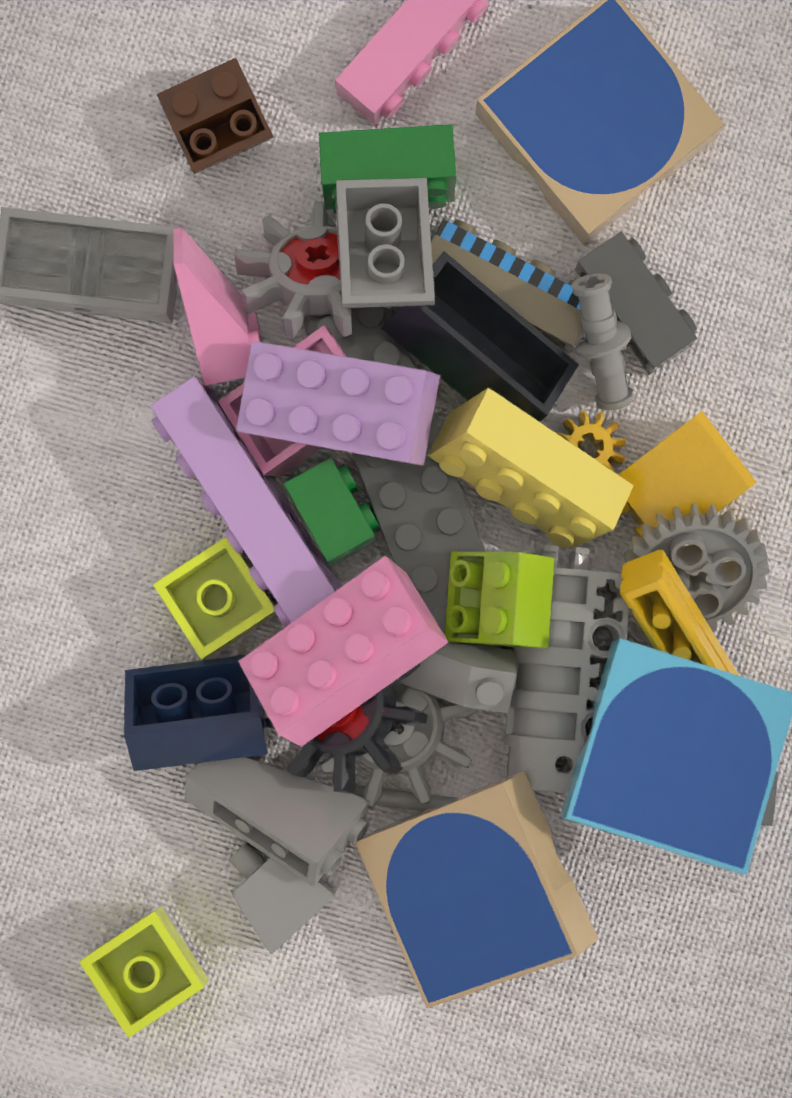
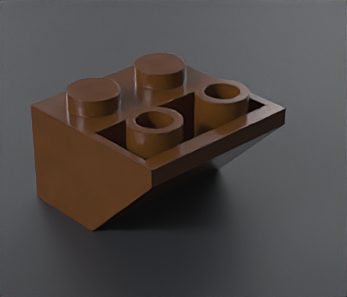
M237 58L231 59L156 94L193 174H197L273 138V134Z

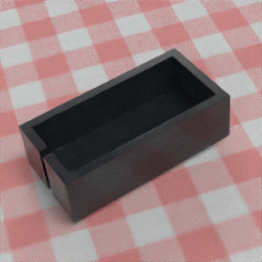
M444 251L432 264L435 304L398 306L381 329L433 373L440 375V378L465 400L468 401L489 388L541 422L553 408L579 364Z

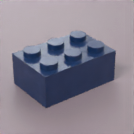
M246 655L125 670L124 737L133 771L268 754L265 723L266 711L238 662Z

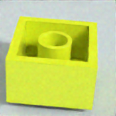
M226 537L152 584L201 660L210 659L276 615L273 609L275 605L266 591L263 592L255 583L249 572L250 566L242 554H238Z
M162 906L79 961L128 1038L203 989L209 981V978Z

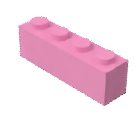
M406 0L335 79L336 92L374 125L383 116L387 120L390 119L403 104L404 99L401 96L411 85L417 88L425 81L433 69L430 65L440 52L444 56L447 55L461 38L458 32L468 21L472 24L476 23L485 13L490 3L487 0Z

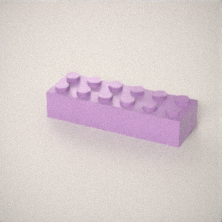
M193 376L150 405L157 416L152 419V423L164 441L168 442L171 440L181 454L176 457V460L189 479L195 477L205 491L200 494L202 501L214 517L219 514L229 527L224 532L226 538L238 554L242 552L247 554L254 565L249 569L253 580L263 592L267 589L271 591L278 604L273 606V609L279 620L286 627L341 588L342 584L272 477L263 475L218 403L220 397L212 385L204 386L202 379Z

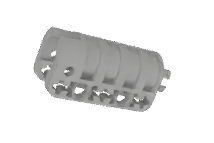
M544 545L540 555L555 558L548 649L512 647V650L515 652L517 675L509 713L506 715L504 745L509 746L507 777L525 770L533 790L567 793L578 755L588 739L585 732L586 723L593 717L594 708H586L587 701H595L597 689L590 687L589 681L590 678L598 677L600 663L590 665V658L606 659L611 648L610 646L606 651L596 648L592 639L593 632L597 627H602L609 631L612 642L619 638L627 640L629 607L620 595L621 575L613 572L588 570V548L575 547V552H570V566L568 569L557 568L559 546ZM607 584L608 592L614 593L615 599L606 603L605 615L614 614V619L607 617L594 620V614L597 615L598 611L604 612L605 603L604 598L597 596L596 591ZM601 665V670H600V677H601V678H602V675H603V671H604L605 665ZM561 756H565L567 760L564 769L557 771L555 768L556 760Z

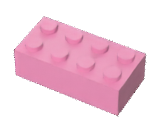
M384 556L238 662L276 732L302 747L449 642L407 573L388 557Z

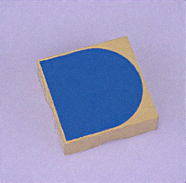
M621 0L599 1L479 97L475 112L476 116L510 157L531 174L541 188L545 199L583 245L587 244L628 211L648 188L670 177L715 141L725 125Z
M525 770L471 791L456 801L442 807L429 808L379 828L355 843L427 1009L578 957L598 940V936L576 886L557 856L550 827Z

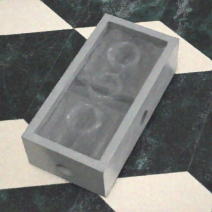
M1 207L0 304L172 324L178 282L173 259V229L177 227Z

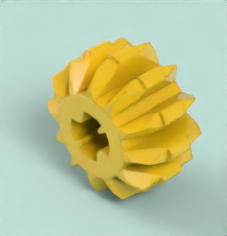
M581 411L578 414L580 427L572 419L566 418L562 424L570 435L562 432H555L577 448L583 444V438H589L591 445H599L600 448L593 455L594 459L613 472L615 470L609 462L614 464L624 463L625 456L612 451L613 449L624 447L627 443L626 439L622 437L611 438V435L619 428L617 422L611 423L607 429L601 427L605 419V414L602 412H598L593 424H590L587 412Z

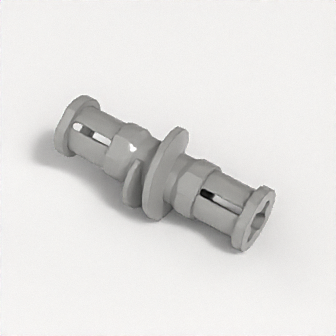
M597 273L580 277L572 284L573 294L579 297L582 311L583 335L587 338V340L578 344L576 353L579 357L591 358L592 375L595 376L598 393L595 396L596 406L603 410H616L631 404L634 397L633 389L628 387L625 374L626 363L621 352L631 340V331L628 325L617 321L615 309L612 308L609 293L612 285L611 276Z

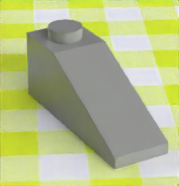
M449 642L420 662L421 666L411 675L399 681V683L462 707L508 714L517 675L515 652L513 650L477 644Z

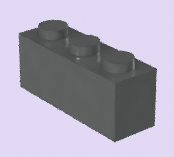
M621 231L578 260L575 271L579 277L597 273L611 276L612 285L609 293L612 308L616 312L617 321L629 326L631 340L628 342V346L650 375L693 345L698 339L693 333L697 330V327L684 309L678 311L671 302L669 296L672 293L663 277L658 273L652 275L643 261L646 260V255L639 243L634 238L627 240Z

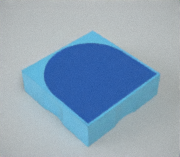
M621 638L617 639L611 644L594 701L591 731L582 751L578 755L560 818L615 836L670 851L673 854L723 870L747 875L792 719V692Z

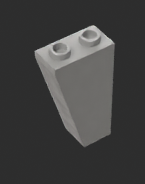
M246 757L198 763L186 776L184 800L313 887L324 874L331 876L343 859L344 853L342 852L349 843L356 845V841L363 838L369 827V822L366 821L369 801L363 797L351 793L334 792L331 786L305 777L294 776L290 772Z

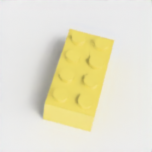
M489 388L449 412L428 454V457L439 463L440 468L445 473L462 478L476 487V491L480 496L499 502L511 510L512 515L517 520L525 524L534 525L546 533L552 543L569 549L613 531L634 486Z

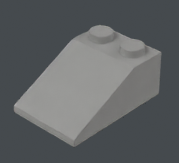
M427 178L336 181V224L342 308L434 305L435 295Z

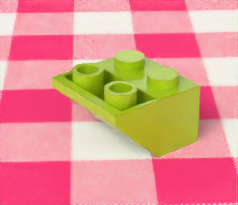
M451 552L445 637L448 642L548 649L555 558L522 552Z

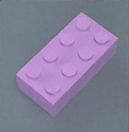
M252 341L236 431L424 465L440 375L414 368Z

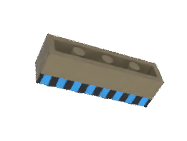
M443 219L431 241L432 264L445 251L557 347L572 353L583 332L579 297L574 295L572 290L574 280H570L569 284L554 277L555 271L546 264L537 260H532L529 264L515 256L516 251L511 246L499 240H493L492 243H489L477 237L478 231L461 220L455 219L451 223Z

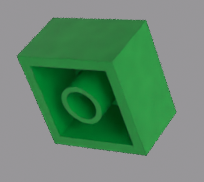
M329 458L284 483L330 567L376 543L373 532L379 530V525L367 503L365 502L358 506L352 496L358 489L345 463L336 467L332 458Z

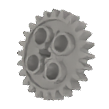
M695 503L692 504L690 513L687 515H683L677 506L673 507L674 518L670 520L658 513L656 515L658 524L656 528L643 524L641 526L643 538L631 537L632 550L624 552L625 563L656 550H664L713 632L717 631V621L723 619L729 625H733L732 613L735 611L742 615H748L746 601L759 603L758 589L767 588L765 575L770 573L765 544L761 543L757 529L750 530L748 519L742 518L735 522L733 510L731 509L719 517L717 516L716 506L711 504L705 514H699L698 506Z

